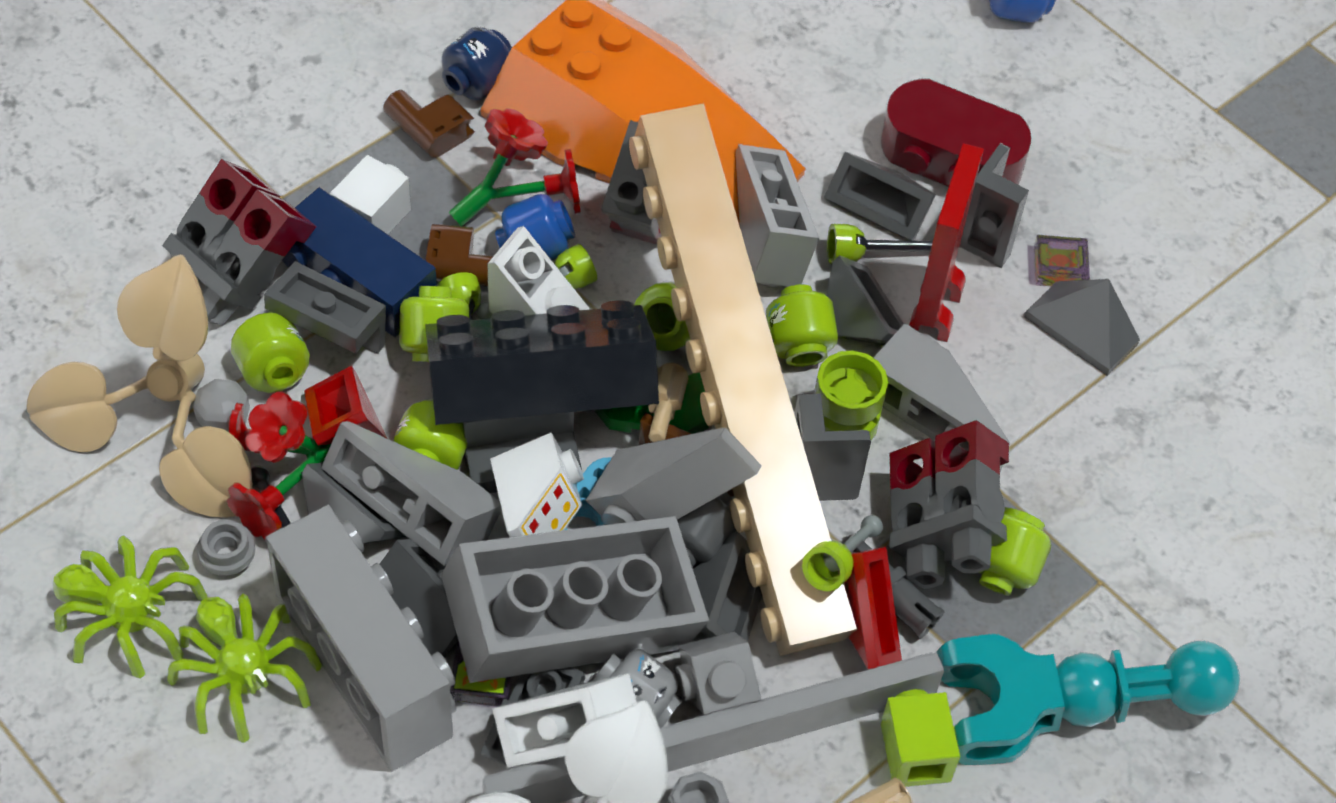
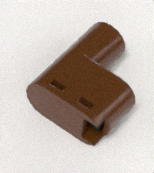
M397 90L390 94L383 104L384 112L432 158L445 154L469 139L475 132L469 126L474 117L450 95H444L422 108L404 90Z
M431 225L425 260L436 267L437 282H440L449 275L467 272L476 275L480 286L488 287V262L493 256L472 254L474 243L473 227Z

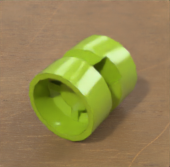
M854 350L840 351L828 356L820 365L814 394H821L825 431L867 430L870 432L871 440L876 436L888 386L886 371L878 360L866 353Z

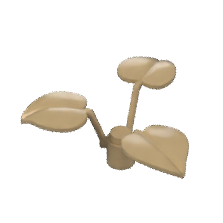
M176 255L163 264L135 277L124 287L118 299V320L127 338L137 346L144 348L153 347V357L157 361L149 367L147 375L116 392L106 394L104 375L96 366L84 362L63 363L47 371L35 382L27 398V412L32 422L60 446L71 451L90 452L104 446L116 431L117 417L110 404L117 403L144 389H149L155 397L164 401L179 400L180 405L172 434V441L178 449L165 455L159 464L162 483L170 496L190 511L211 517H233L236 515L227 504V499L230 497L228 488L236 482L242 484L247 489H252L251 466L244 448L232 434L224 429L212 426L196 428L184 438L190 405L196 398L192 389L202 381L205 373L204 363L197 353L202 349L207 338L208 317L199 282L190 264L183 255Z

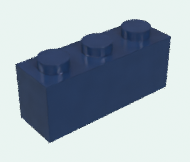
M318 187L295 207L316 228L305 243L296 241L282 261L288 268L296 261L386 305L385 331L396 338L400 333L401 303L409 297H419V286H437L436 267Z

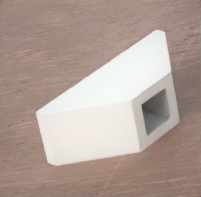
M524 226L518 227L488 262L489 311L492 314L504 310L522 311L525 315L544 314L547 309L559 305H572L578 307L579 310L590 309Z

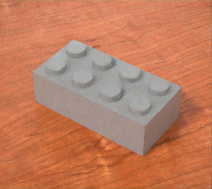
M328 504L266 536L277 597L282 604H285L290 617L305 640L314 647L321 665L390 771H395L453 738L452 713L457 710L450 693V686L455 684L453 673L439 652L431 655L421 640L424 639V634L414 613L408 607L402 610L399 609L391 597L394 594L392 584L381 565L378 563L372 566L369 565L361 553L364 551V545L354 525L349 520L341 523Z
M676 516L462 543L458 545L441 573L470 683L606 662L613 654L620 659H624L631 651L641 649L649 655L679 650L678 646L691 643L709 622Z

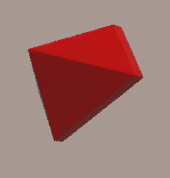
M352 365L304 390L312 437L317 445L332 444L340 423L349 421L387 438Z
M880 547L853 553L854 565L852 573L848 580L843 583L856 625V630L849 638L868 670L902 661L886 547Z

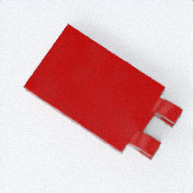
M965 143L962 145L937 222L926 272L920 288L919 302L915 306L909 322V326L919 331L920 325L930 328L936 327L939 331L937 340L948 342L954 322V315L950 309L944 306L943 299L946 289L949 288L951 291L949 300L960 303L964 290L966 276L955 265V259L959 250L984 151L983 148Z

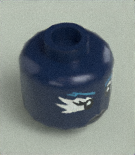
M484 27L469 29L442 52V78L445 85L456 95H463L471 100H483L494 86L497 76L512 48L510 42L504 35L494 29L488 30Z

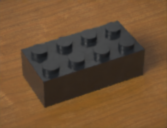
M615 300L603 303L600 309L579 310L576 306L559 305L547 309L544 314L525 315L522 311L504 310L494 313L492 318L470 320L469 317L464 315H448L439 318L436 323L425 324L435 425L659 404L656 340L642 305H634L632 302L625 300Z

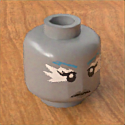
M641 649L631 651L624 660L613 654L593 681L629 673L636 702L647 701L659 728L663 727L683 700L676 693L680 683L677 675Z

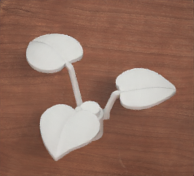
M640 701L620 711L592 719L582 725L568 742L565 751V763L573 784L582 793L589 795L584 803H659L667 784V759L662 734L647 701ZM494 792L478 796L466 803L530 802L515 794Z

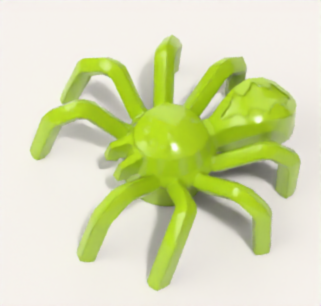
M122 535L119 537L117 544L118 552L124 559L125 577L120 578L101 554L88 550L81 552V564L66 566L54 576L53 592L58 600L65 602V604L58 606L54 612L55 629L62 633L67 628V614L73 611L100 616L106 615L107 618L86 626L76 635L73 647L74 663H83L85 643L91 636L114 626L118 630L117 639L132 675L142 678L145 676V670L129 633L140 631L146 627L150 628L165 641L174 660L182 659L184 656L174 633L163 622L153 619L154 616L160 617L161 615L160 610L155 605L163 606L166 603L163 596L158 595V593L174 583H183L189 585L199 601L207 598L208 595L198 578L183 572H172L154 585H149L156 567L162 558L171 557L180 570H189L187 561L179 549L175 547L159 548L153 551L141 577L136 578L134 545L128 537ZM92 563L96 565L111 584L110 586H106L92 571Z
M243 593L238 598L242 638L237 637L232 606L220 597H208L203 599L198 605L196 621L205 635L222 647L221 650L216 648L197 629L185 625L178 628L179 645L181 648L189 647V639H191L216 661L215 663H207L191 659L175 660L168 666L167 681L171 686L175 685L181 670L218 674V677L203 682L198 687L195 700V716L198 731L200 734L208 733L205 707L209 691L225 685L230 690L229 702L237 738L240 742L245 743L250 739L241 694H254L262 686L266 688L268 686V674L283 675L295 687L303 708L311 706V700L305 683L295 670L289 665L271 664L269 660L287 648L294 647L306 654L315 671H320L322 665L314 647L294 636H288L266 650L265 647L269 643L281 620L283 623L291 622L285 604H279L274 608L260 637L256 641L254 640L252 608L247 595Z

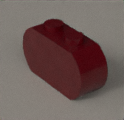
M916 79L902 84L891 94L881 134V147L885 157L891 164L949 187L963 143L984 149L978 173L1001 143L1010 147L1002 177L1019 184L1032 138L1029 126L1021 115L931 79Z

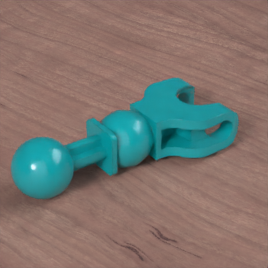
M985 634L953 639L945 642L937 650V655L944 668L942 682L949 687L978 689L990 697L994 705L990 711L963 718L954 726L960 753L958 763L964 765L1013 762L1028 750L1033 739L1039 734L1059 731L1062 718L1072 725L1093 727L1104 723L1113 714L1116 723L1125 722L1130 703L1171 699L1178 708L1189 714L1198 716L1213 715L1224 710L1232 703L1240 685L1239 669L1234 658L1226 649L1209 641H1192L1178 647L1169 656L1166 664L1124 668L1120 650H1112L1109 661L1098 654L1080 652L1065 657L1056 666L1054 654L1034 655L1025 651L1017 642L999 634Z

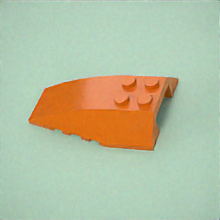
M565 0L511 48L494 86L481 107V116L488 119V114L492 109L504 112L506 108H511L519 111L526 119L535 121L544 129L543 137L547 140L548 144L542 155L556 164L564 166L565 150L571 149L575 166L579 165L595 171L596 179L610 183L630 120L639 123L641 115L704 103L739 226L736 150L738 144L786 151L797 182L805 175L806 168L681 47L604 0Z

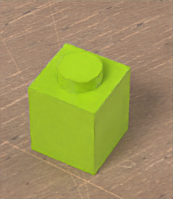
M913 689L901 692L895 697H888L880 725L891 780L896 777L905 787L950 783L958 765L960 753L946 692L928 694L924 690Z

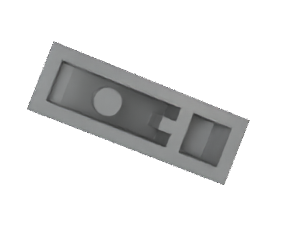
M738 144L736 150L740 230L755 281L767 287H789L802 284L819 236L786 151Z
M904 323L875 355L874 359L878 360L885 369L888 379L883 408L935 440V435L977 420L1006 440L1010 445L1009 440L950 351L942 347L933 337L920 333ZM968 441L958 444L966 451H969Z
M349 421L340 423L321 469L442 565H447L459 544L488 540L502 511L500 501L464 473Z
M726 427L617 450L586 501L601 515L604 525L676 516L679 519L757 475L762 465Z

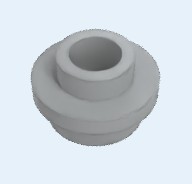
M227 519L219 520L210 524L204 530L197 544V553L200 563L209 572L217 575H232L244 570L252 562L255 555V542L251 532L240 523ZM224 547L236 549L227 554L218 553Z

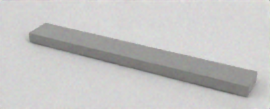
M931 652L660 727L666 752L667 772L883 712L888 697H895L907 690L920 689L928 694L937 693L944 668L937 652ZM565 756L526 764L482 778L483 795L494 792H506L518 795L530 803H560L586 795L573 784L568 774Z

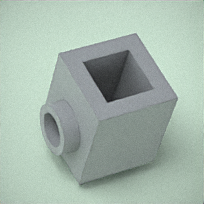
M731 632L678 646L682 665L676 666V675L680 682L681 695L684 701L691 700V703L704 715L761 700L749 642L737 633Z

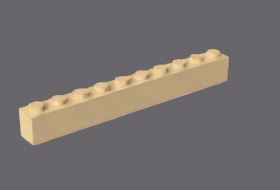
M704 103L641 115L635 136L629 139L630 155L635 169H643L647 182V187L643 188L644 205L649 219L657 218L662 237L657 239V249L661 265L664 270L671 269L676 288L671 291L674 313L678 321H686L691 340L686 341V354L692 372H700L705 392L701 393L700 396L704 419L708 426L715 425L716 429L726 427L762 465L757 475L733 488L735 499L730 501V510L737 532H745L750 553L745 556L749 580L753 587L760 586L766 608L761 609V622L764 634L769 643L776 641L779 656L843 641L856 630L844 584L833 591H821L813 587L803 574L802 561L805 554L816 544L830 541L831 539Z

